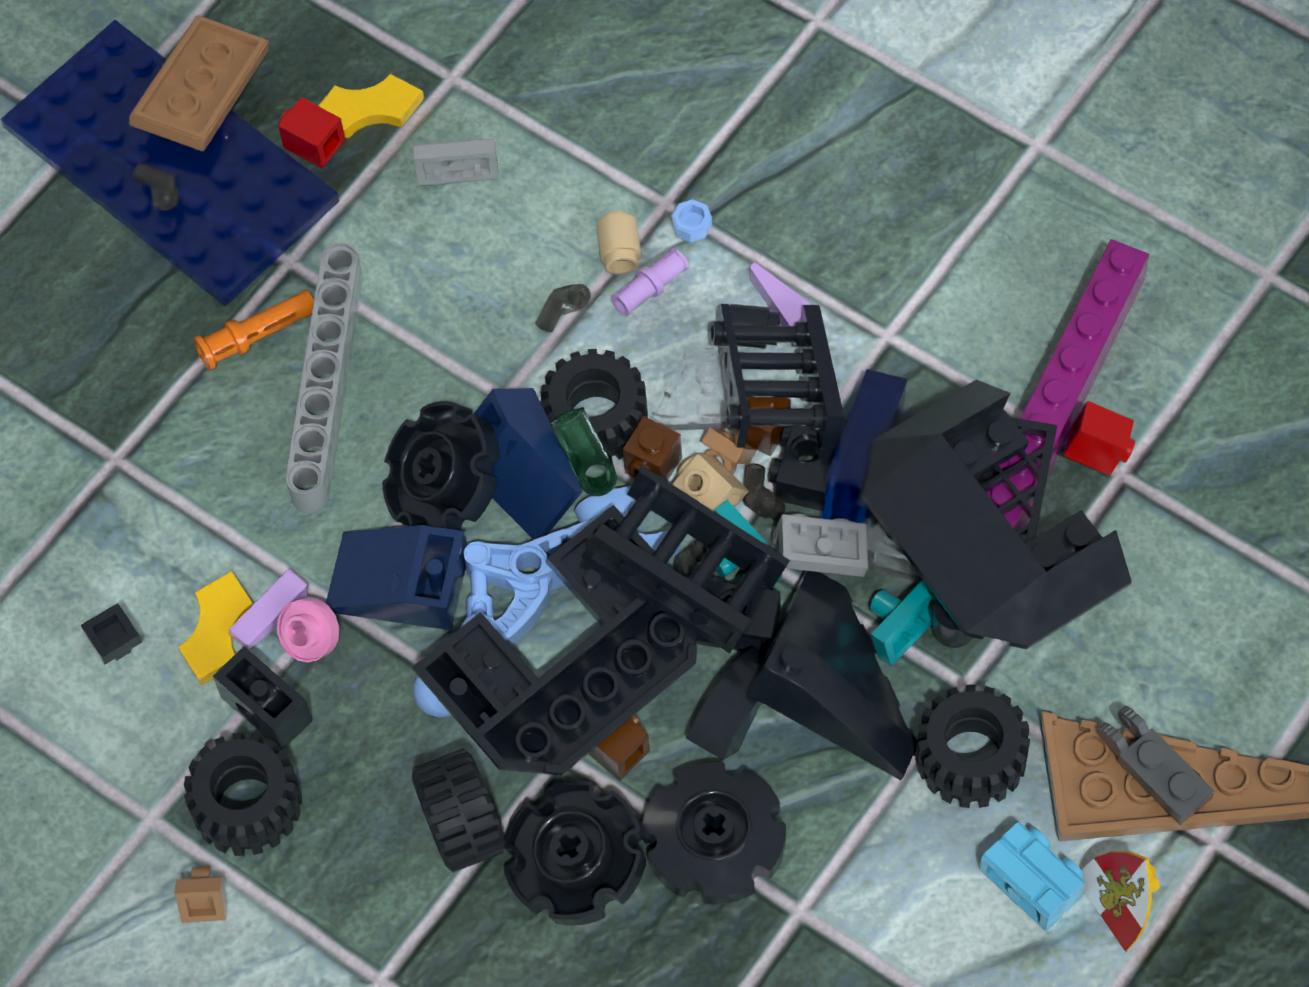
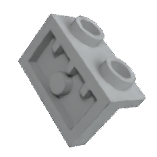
M471 138L466 141L449 143L429 142L425 145L413 146L414 164L419 186L499 179L497 146L494 138Z
M782 514L773 533V543L779 545V554L790 560L786 568L864 577L868 569L866 524L855 523L841 518L829 520L811 518L804 514Z

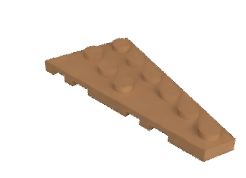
M1042 711L1041 723L1059 842L1309 818V765L1270 757L1266 760L1238 755V751L1221 748V751L1198 747L1196 742L1160 735L1215 791L1213 798L1179 825L1118 763V757L1108 748L1097 733L1099 728L1098 722L1082 719L1080 723L1057 718L1058 714ZM1128 729L1125 732L1117 730L1125 738L1128 746L1137 741Z

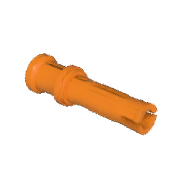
M304 289L302 292L270 306L240 322L228 320L224 323V328L205 337L200 335L193 337L195 349L207 370L211 371L216 368V363L234 354H239L240 356L246 354L247 350L250 349V344L312 315L314 299L310 292Z

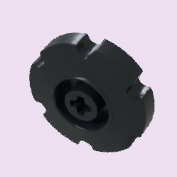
M439 401L423 406L420 409V416L416 422L406 419L402 423L388 447L384 462L389 465L390 471L388 477L382 482L386 506L396 522L408 526L425 525L461 531L465 520L476 522L489 505L497 486L498 478L493 476L492 468L494 463L500 459L497 437L492 426L485 418L472 414L471 408L454 402Z
M722 762L695 764L674 774L675 788L671 790L657 788L645 809L642 823L645 832L643 842L655 846L647 854L651 870L665 887L680 897H685L688 892L693 890L701 892L704 904L732 903L752 895L755 892V882L753 879L757 876L772 878L784 855L786 824L773 819L780 814V801L777 795L755 773L743 769L739 775H729L726 772L725 763ZM710 830L712 833L707 836L706 831ZM720 830H722V835L719 836L718 834H716Z
M580 780L551 785L544 789L545 799L541 804L534 806L529 802H525L512 819L505 835L504 849L514 856V859L510 865L504 867L505 877L516 897L534 914L537 915L542 910L549 908L548 916L556 924L567 926L590 924L605 918L604 910L606 904L614 900L620 904H625L638 887L647 859L635 847L639 841L645 838V832L636 813L616 792L611 791L608 795L600 797L601 791L593 782ZM576 848L579 854L573 858L571 851Z

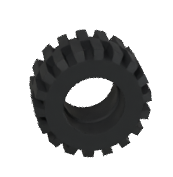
M588 349L587 355H580L579 351L571 353V360L565 361L563 358L555 363L556 372L549 370L546 374V384L541 386L540 391L541 405L563 450L566 452L567 459L575 462L580 457L585 465H592L593 460H601V465L609 464L610 457L616 456L620 460L623 458L622 449L643 416L648 418L646 387L644 381H641V373L637 367L630 368V360L624 356L618 360L615 359V352L606 350L604 355L597 354V349ZM593 397L606 398L616 404L610 412L597 417L583 416L573 410L581 401Z
M966 685L965 692L960 693L957 687L947 690L946 699L938 695L932 700L931 709L926 708L924 710L921 724L918 726L916 763H919V774L922 780L928 778V788L934 794L939 790L943 792V801L951 804L955 798L961 800L960 807L970 808V802L978 801L979 808L989 806L990 798L994 797L997 802H1000L1006 798L1007 789L1013 792L1018 787L1020 777L1024 776L1030 745V739L1028 738L1030 729L1028 722L1022 721L1023 711L1018 705L1011 708V698L1003 693L998 698L994 696V688L985 686L984 692L976 691V685ZM976 732L990 738L997 746L998 751L985 760L969 761L955 755L947 743L958 734Z
M233 733V740L225 742L223 736L215 739L216 746L210 750L207 746H204L199 751L200 761L192 759L188 767L191 776H185L184 788L187 792L184 794L185 802L197 830L200 831L203 839L209 845L214 842L216 849L223 853H226L229 847H231L235 856H244L246 849H252L253 854L257 855L263 853L262 846L268 843L273 849L280 844L278 838L280 834L288 837L293 831L290 820L298 821L301 814L298 804H302V794L289 757L284 750L280 752L275 742L269 739L264 744L261 735L253 733L249 740L244 739L243 733ZM251 779L261 781L267 785L262 798L248 808L233 810L220 805L224 792L236 782Z
M462 748L413 767L412 781L444 865L452 873L504 853L505 841L497 815L479 769L472 755L467 750Z

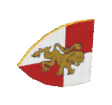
M1111 851L1099 855L1090 861L1082 869L1084 874L1082 880L1086 882L1085 894L1124 951L1127 952L1138 941L1147 926L1152 906V893L1159 890L1160 884L1156 877L1155 868L1149 864V858L1129 851Z

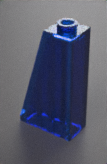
M870 369L866 370L827 473L822 519H847L855 523H864L867 527L871 510L862 499V493L869 464L871 443L873 439L899 424L904 408L908 379Z

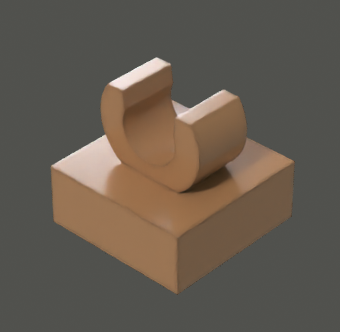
M709 427L701 441L712 448L706 451L704 455L716 458L720 456L724 461V466L732 474L735 473L737 464L749 465L757 451L747 443L745 448H737L735 436L723 428Z
M210 866L192 867L191 879L176 880L175 896L182 923L227 920V902L221 877H210Z

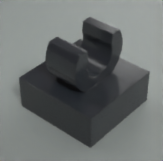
M118 603L80 625L104 665L114 659L118 661L131 653L132 648L142 643L140 635Z

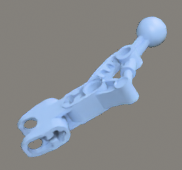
M631 486L608 489L584 499L577 505L574 511L580 522L579 524L561 529L528 543L507 545L476 541L468 544L464 550V560L467 576L471 579V596L466 598V619L462 626L481 612L513 648L533 628L549 605V591L565 586L546 564L547 558L612 505L625 517L636 501L626 495ZM668 531L646 535L638 533L655 551ZM680 546L675 551L673 556H675L677 553L681 551ZM526 567L539 569L534 574L529 575L520 572ZM487 584L511 590L515 594L506 612L497 620L493 619V599L487 595ZM417 676L413 685V697L416 704L427 715L436 718L452 716Z

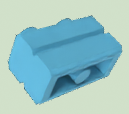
M1017 822L983 854L980 871L1043 930L1048 931L1083 896L1086 883L1082 880L1084 874L1071 859L1067 857L1063 860L1059 859L1049 849L1051 847L1050 842L1041 831L1034 827L1028 830L1020 822Z

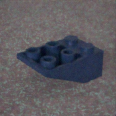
M534 388L492 389L474 413V415L485 418L490 423L499 444L500 459L494 463L492 468V474L498 478V482L492 498L535 540L549 534L583 490Z
M425 525L343 532L326 604L329 605L335 614L452 631L466 569L464 550L467 546L465 532Z

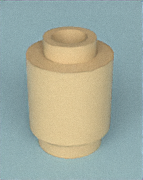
M621 210L608 212L597 222L601 262L606 266V270L612 274L633 272L638 268V261L641 258L637 219Z

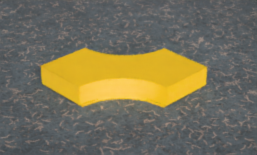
M389 74L379 84L366 89L349 90L335 85L320 103L319 107L341 118L344 136L347 139L359 129L373 124H390L399 128L402 127L424 100V94L417 87Z
M232 571L195 592L200 607L199 621L192 635L183 644L178 646L180 654L201 686L214 679L213 675L235 655L234 638L229 635V629L253 605Z

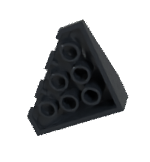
M805 571L746 694L901 781L917 746V740L912 729H908L899 710L900 703L888 677L882 673L875 657L876 651L864 625L860 624L851 605L852 598L847 588L820 572Z

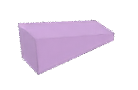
M756 262L750 266V281L767 306L770 307L771 312H780V325L793 326L794 322H800L803 305L812 304Z
M288 569L229 629V635L249 650L277 628L278 617L286 605L292 601L307 597V584Z

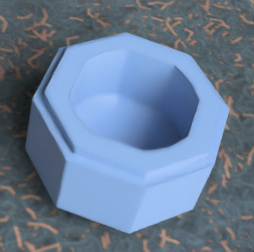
M693 199L679 203L671 215L672 226L676 236L690 243L706 238L712 227V216L708 206Z

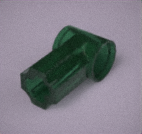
M584 407L572 408L560 414L550 425L578 477L581 488L591 496L599 497L608 494L613 490L617 481L613 459L605 449ZM594 465H602L607 468L601 477L591 478L585 474L587 469Z

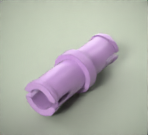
M671 248L667 254L650 267H642L636 272L635 279L611 295L614 307L627 317L650 297H658L664 292L665 285L689 268L687 259L678 249Z

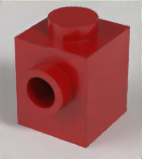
M303 97L298 100L293 108L287 109L279 121L278 128L283 148L321 169L324 168L345 141L341 118Z
M1087 401L1071 425L1063 456L1110 476L1120 461L1126 463L1132 454L1135 440L1130 438L1134 420Z

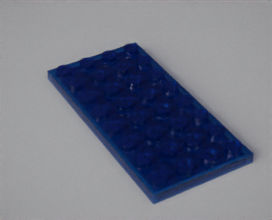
M114 20L0 120L3 127L226 307L340 202L338 193L232 110L229 111L204 152L129 125L131 112L167 59L117 20Z

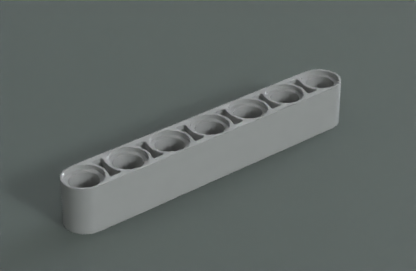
M343 242L328 246L321 256L286 471V483L292 503L296 509L304 513H315L321 510L329 499L363 281L359 258L355 248ZM340 267H348V268L345 269V270H341V271H337V270H336V269H338V268H340ZM335 302H343L338 306H330ZM328 338H337L332 342H324ZM322 374H332L330 377L327 378H318ZM317 410H327L321 415H312ZM314 446H319V447H321V448H320L318 451H316V452H311V453L306 452V450L309 449V448H311V447H314ZM305 484H316L309 490H300Z

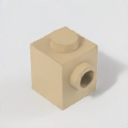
M699 453L682 464L678 471L679 476L672 484L713 511L727 500L736 507L749 492L716 457Z

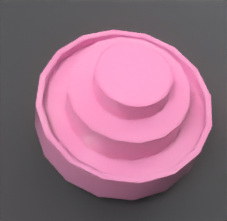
M305 597L290 602L282 609L277 620V634L280 644L287 654L298 661L312 662L326 657L335 649L339 640V625L336 615L329 605L320 599Z

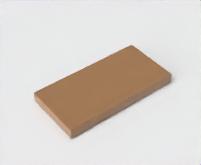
M196 15L131 112L129 125L204 152L269 51V40Z

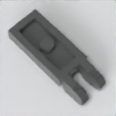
M1124 706L1117 712V716L1137 741L1128 746L1125 738L1108 722L1103 723L1097 729V733L1101 740L1118 757V763L1181 825L1213 798L1215 791L1153 728L1149 730L1146 722L1129 706Z

